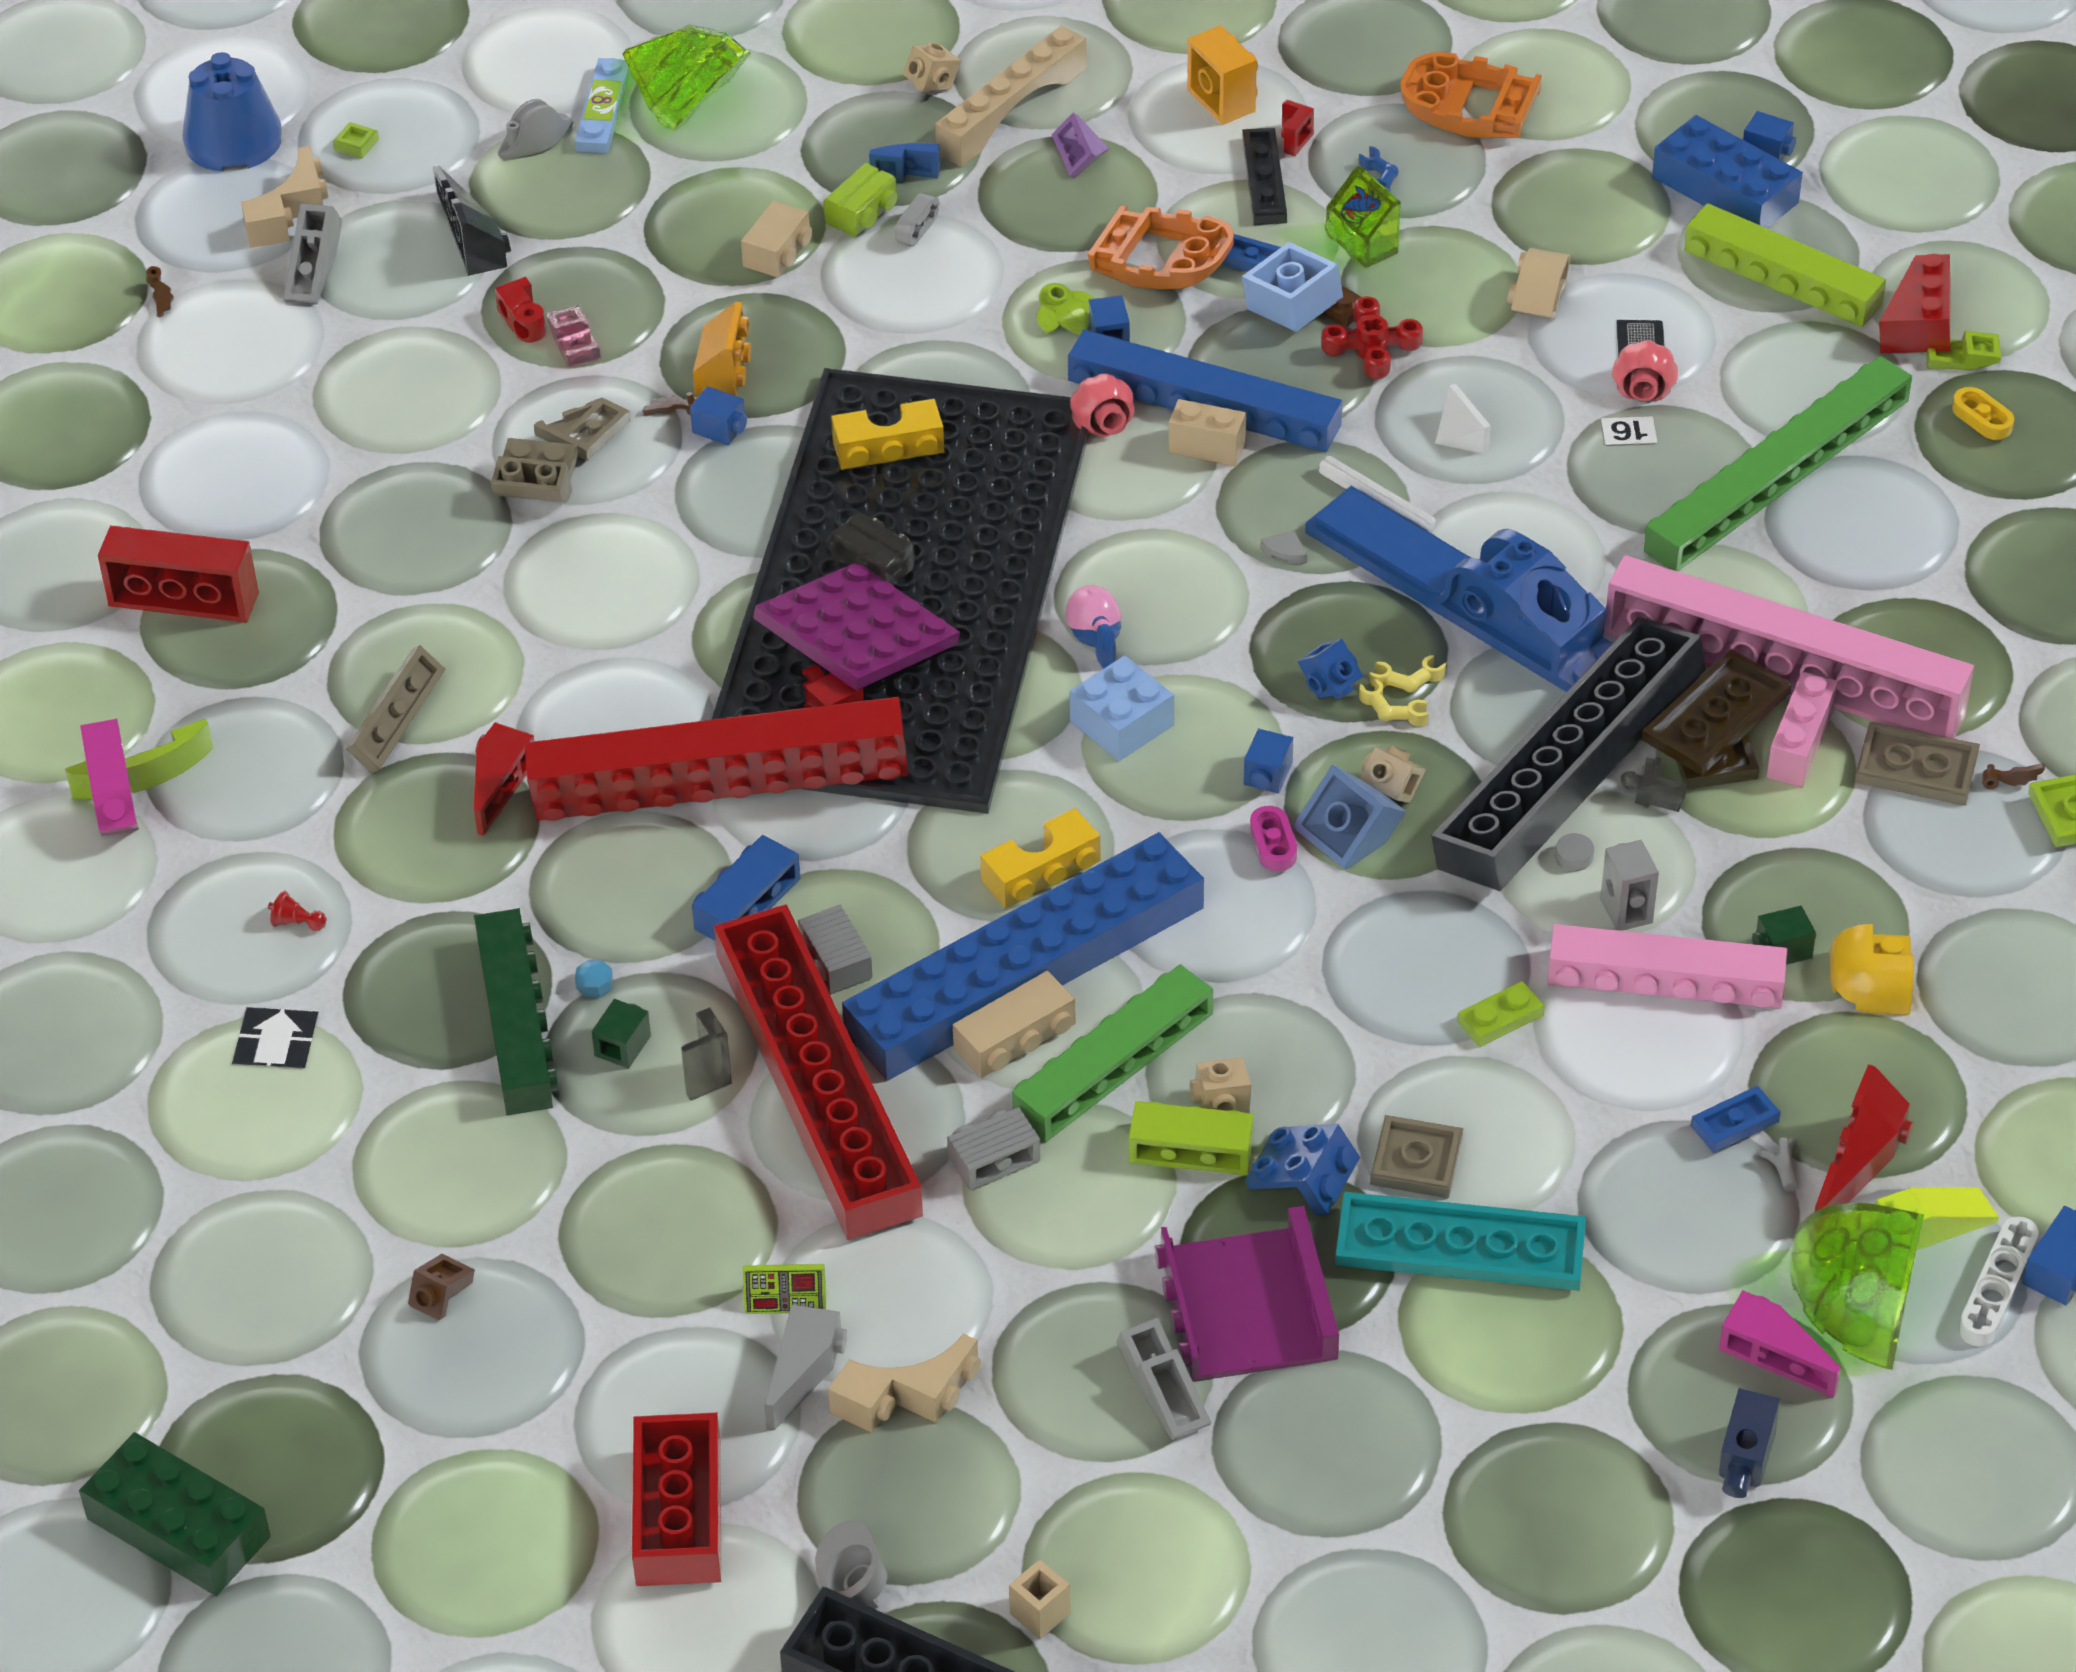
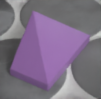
M1074 112L1051 134L1067 171L1073 178L1077 177L1109 150L1108 146Z

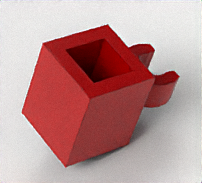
M816 664L802 670L803 675L809 680L803 684L806 693L804 708L863 701V688L855 690L832 673L825 676Z

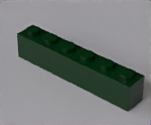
M520 908L474 915L506 1116L553 1108L551 1092L559 1090L555 1068L547 1069L546 1062L553 1061L550 1038L542 1039L541 1035L543 1032H548L545 1009L537 1010L536 1003H543L540 979L532 981L531 977L532 974H538L535 951L527 952L526 946L533 945L530 922L522 923Z

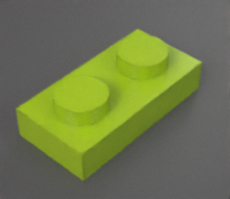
M1520 981L1459 1011L1457 1022L1480 1048L1544 1016L1545 1006L1523 981Z

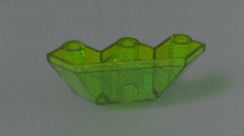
M689 24L636 43L627 48L622 55L649 110L656 115L655 117L661 125L675 131L687 123L708 94L730 82L751 53L727 32Z

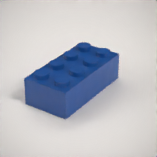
M1694 115L1655 146L1652 178L1703 206L1708 203L1755 224L1769 228L1799 203L1802 171L1698 115Z

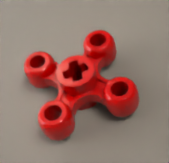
M1364 296L1359 298L1354 304L1353 319L1357 328L1346 330L1338 324L1326 326L1321 333V349L1326 355L1331 357L1341 356L1347 349H1356L1357 355L1364 359L1363 370L1366 376L1379 380L1385 378L1390 372L1391 356L1387 348L1395 345L1405 351L1418 349L1423 342V327L1420 322L1414 319H1404L1397 326L1388 327L1387 321L1380 316L1381 308L1378 300L1370 296Z

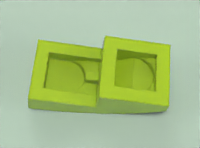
M1965 330L1962 340L1950 339V352H1936L1935 349L1928 348V351L1925 352L1927 369L1971 370L2000 363L1999 334Z

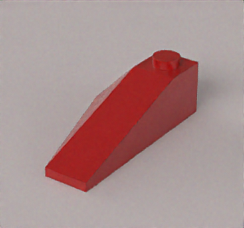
M1867 1065L1855 1094L1848 1127H1844L1842 1130L1835 1162L1832 1161L1815 1205L1811 1228L1813 1232L1820 1233L1894 1158L1899 1143L1907 1144L1913 1127V1122L1907 1120L1910 1103L1876 1066Z

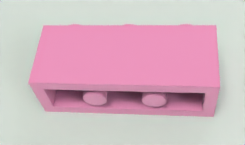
M1801 672L1770 748L1766 778L1803 788L1833 713L1837 680Z

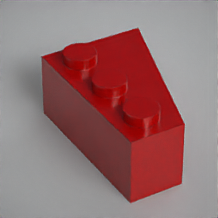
M1932 253L1915 255L1879 321L1880 354L1927 352L1928 348H1933L1936 352H1950V254Z

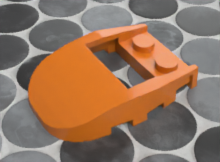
M1431 52L1420 55L1410 62L1402 77L1400 87L1402 99L1409 111L1418 119L1432 126L1470 138H1520L1521 129L1536 96L1540 94L1542 75L1536 74L1534 78L1517 75V67L1507 64L1504 65L1503 69L1488 64V58L1475 56L1473 61L1459 60L1456 53ZM1473 86L1500 91L1489 116L1481 115L1479 120L1463 117L1461 112Z
M1120 206L1087 255L1091 270L1133 287L1181 289L1203 281L1222 264L1233 247L1234 232L1232 227L1221 219L1211 216H1205L1201 219L1193 218L1189 210L1178 209L1176 214H1162L1160 208L1146 207L1143 213L1128 211L1127 206ZM1145 232L1180 240L1160 272L1155 271L1152 266L1141 265L1138 269L1126 265V260Z

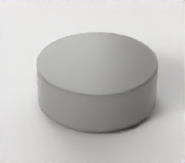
M1571 833L1562 836L1557 841L1555 857L1562 867L1569 870H1582L1592 863L1594 844L1588 837L1582 834Z

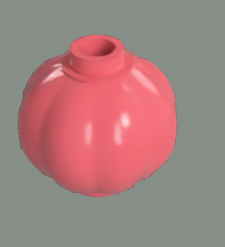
M1643 340L1639 343H1631L1621 350L1619 357L1615 360L1612 367V376L1617 384L1618 391L1628 399L1635 398L1639 401H1658L1665 398L1676 384L1678 368L1674 362L1673 354L1668 348L1658 345L1654 341Z
M1099 374L1083 380L1079 384L1078 389L1072 394L1070 400L1072 419L1079 429H1081V426L1088 429V434L1097 437H1108L1122 432L1127 423L1131 421L1135 411L1133 393L1130 387L1124 381L1116 379L1113 375ZM1091 415L1093 416L1097 424L1100 426V428L1093 422L1092 424L1090 423Z

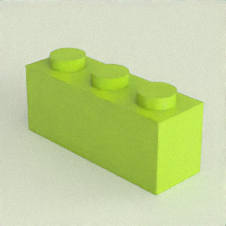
M1135 1101L1129 1133V1163L1247 1176L1253 1144L1254 1114L1236 1110L1225 1111L1198 1106L1188 1107L1159 1102Z

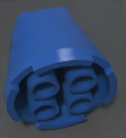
M219 52L213 54L211 60L200 64L189 73L182 137L186 154L193 162L206 169L223 172L224 167L246 164L248 169L255 167L276 153L281 145V122L252 65L242 59L230 57L228 53Z

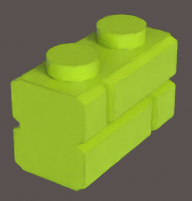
M863 164L823 200L826 224L838 230L841 228L844 233L856 237L865 228H871L882 212L891 210L896 204L898 197L896 179L893 175L883 170L879 172L878 168L870 164Z

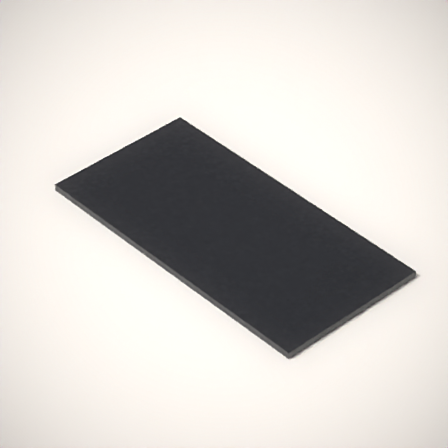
M824 368L711 720L804 708L806 693L803 684L809 680L803 675L802 670L816 664L825 676L830 674V672L753 618L755 606L859 562L960 632L958 644L863 687V701L899 697L909 775L899 776L892 780L875 779L861 781L857 784L842 783L826 785L818 789L802 788V790L988 814L1089 437L1088 429L1083 426L1079 429L1072 419L1071 397ZM935 399L943 424L944 453L841 470L833 444L831 416L866 410L868 419L873 424L891 426L901 420L900 404ZM1091 415L1090 423L1092 424L1093 416Z

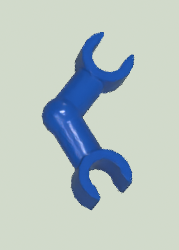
M1369 146L1370 158L1359 154V166L1364 170H1376L1381 173L1380 178L1374 179L1369 183V195L1372 197V190L1374 193L1383 191V201L1385 202L1391 196L1390 185L1398 176L1399 170L1396 165L1382 159L1377 148Z

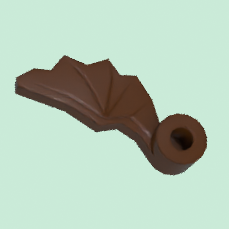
M2040 763L2027 767H2013L2011 770L2001 771L1995 769L1993 764H1989L1982 773V784L1987 789L1997 788L1999 781L2011 786L2018 784L2025 786L2028 782L2037 780V776L2045 770V765Z

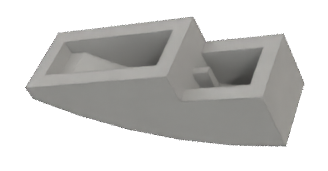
M1157 1317L1120 1331L1116 1343L1147 1403L1172 1440L1209 1426L1211 1420L1178 1349H1172L1159 1318Z

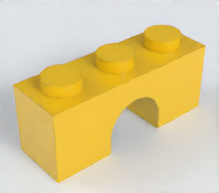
M935 399L900 404L901 420L891 426L873 424L868 419L866 410L831 416L833 444L841 470L944 453L943 424Z
M1076 808L1044 823L1045 850L1024 851L1011 839L980 855L981 881L1005 908L1018 902H1023L1032 895L1050 886L1057 885L1081 870L1089 869L1095 863L1101 861L1100 835Z

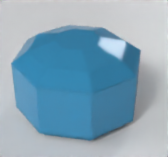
M587 960L576 968L575 985L576 989L583 996L600 998L611 991L613 983L612 968L603 960Z

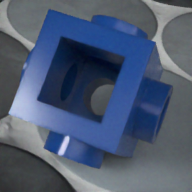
M1342 638L1322 643L1297 661L1306 676L1308 687L1316 694L1318 699L1333 696L1335 700L1340 699L1354 690L1352 684L1363 677L1355 655L1348 650Z

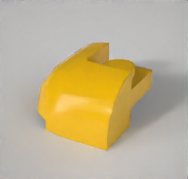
M1863 924L1845 929L1834 937L1829 949L1830 983L1833 993L1838 992L1844 999L1855 1004V1010L1910 1015L1914 979V955H1911L1910 936L1873 934V924Z

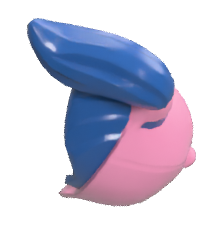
M1098 585L1083 586L1077 589L1068 600L1065 612L1066 623L1071 628L1073 635L1081 643L1095 648L1097 661L1104 669L1116 661L1117 647L1115 639L1120 633L1122 615L1115 598L1107 589Z

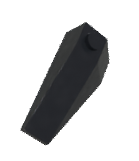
M440 166L433 167L436 193L468 276L506 268V253L511 252L507 233H501L496 220Z

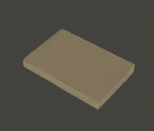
M1869 722L1854 783L1966 806L1980 744Z

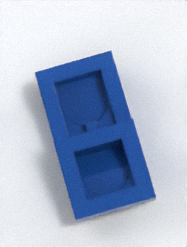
M908 143L875 148L870 150L869 164L878 168L879 172L883 170L893 175L896 183H903L905 175L938 178L940 173V145Z

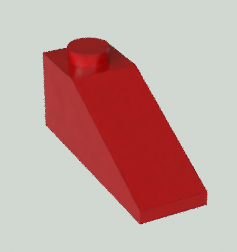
M494 722L488 732L481 735L478 739L475 749L476 768L473 807L477 834L485 835L526 777L524 743L533 742L534 735Z

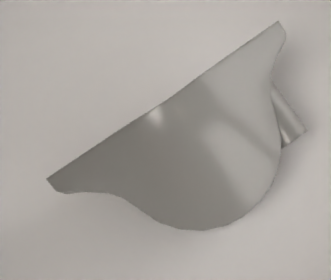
M541 99L526 101L514 112L511 120L506 124L507 134L499 149L498 156L507 161L545 151L559 142L572 125V119L565 114L557 113L555 109Z

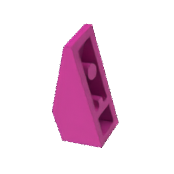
M118 719L80 725L91 792L101 836L139 829Z
M1742 1290L1722 1325L1719 1350L1834 1398L1837 1392L1841 1367L1780 1305L1771 1302L1763 1296H1756Z

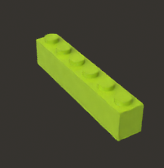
M1707 203L1687 224L1684 251L1860 327H1864L1883 305L1886 285L1885 278Z

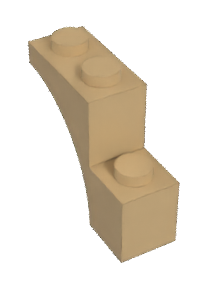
M311 146L297 148L298 159L291 175L280 186L262 196L241 201L250 248L289 242L288 228L294 227L293 219L298 218L300 203L323 205V199H329L325 179H318L323 178L320 158L313 159Z
M963 1333L950 1348L938 1356L925 1362L905 1367H874L849 1359L828 1388L830 1414L871 1433L874 1432L882 1420L886 1421L890 1418L895 1405L937 1423L946 1410L951 1411L959 1399L961 1388L967 1380L972 1381L980 1369L981 1359L978 1358V1340Z

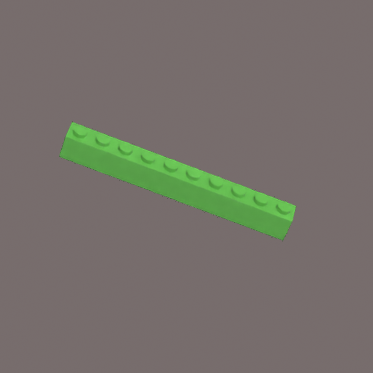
M1882 356L1877 357L1869 364H1864L1857 373L1846 381L1839 382L1824 397L1817 398L1809 408L1800 414L1794 415L1783 427L1769 433L1765 440L1757 446L1747 449L1739 459L1730 465L1724 466L1717 475L1706 483L1699 484L1687 497L1677 500L1665 513L1651 519L1644 531V552L1671 570H1681L1909 401L1912 375Z

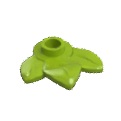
M1049 283L1041 289L1039 294L1041 307L1036 314L1037 323L1046 334H1050L1057 330L1059 326H1062L1080 335L1083 329L1088 330L1089 299L1095 298L1084 291H1070L1062 284Z

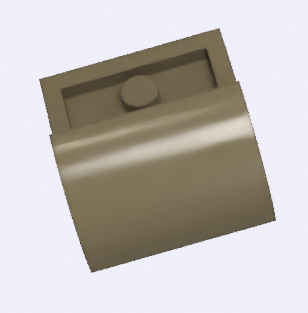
M508 438L503 456H498L491 480L494 495L566 503L572 492L571 478L578 456L577 445Z

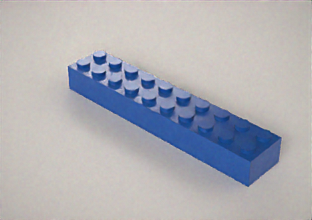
M1158 832L843 1001V1023L855 1046L886 1081H889L953 1046L954 1023L1048 970L1063 986L1204 909V877Z

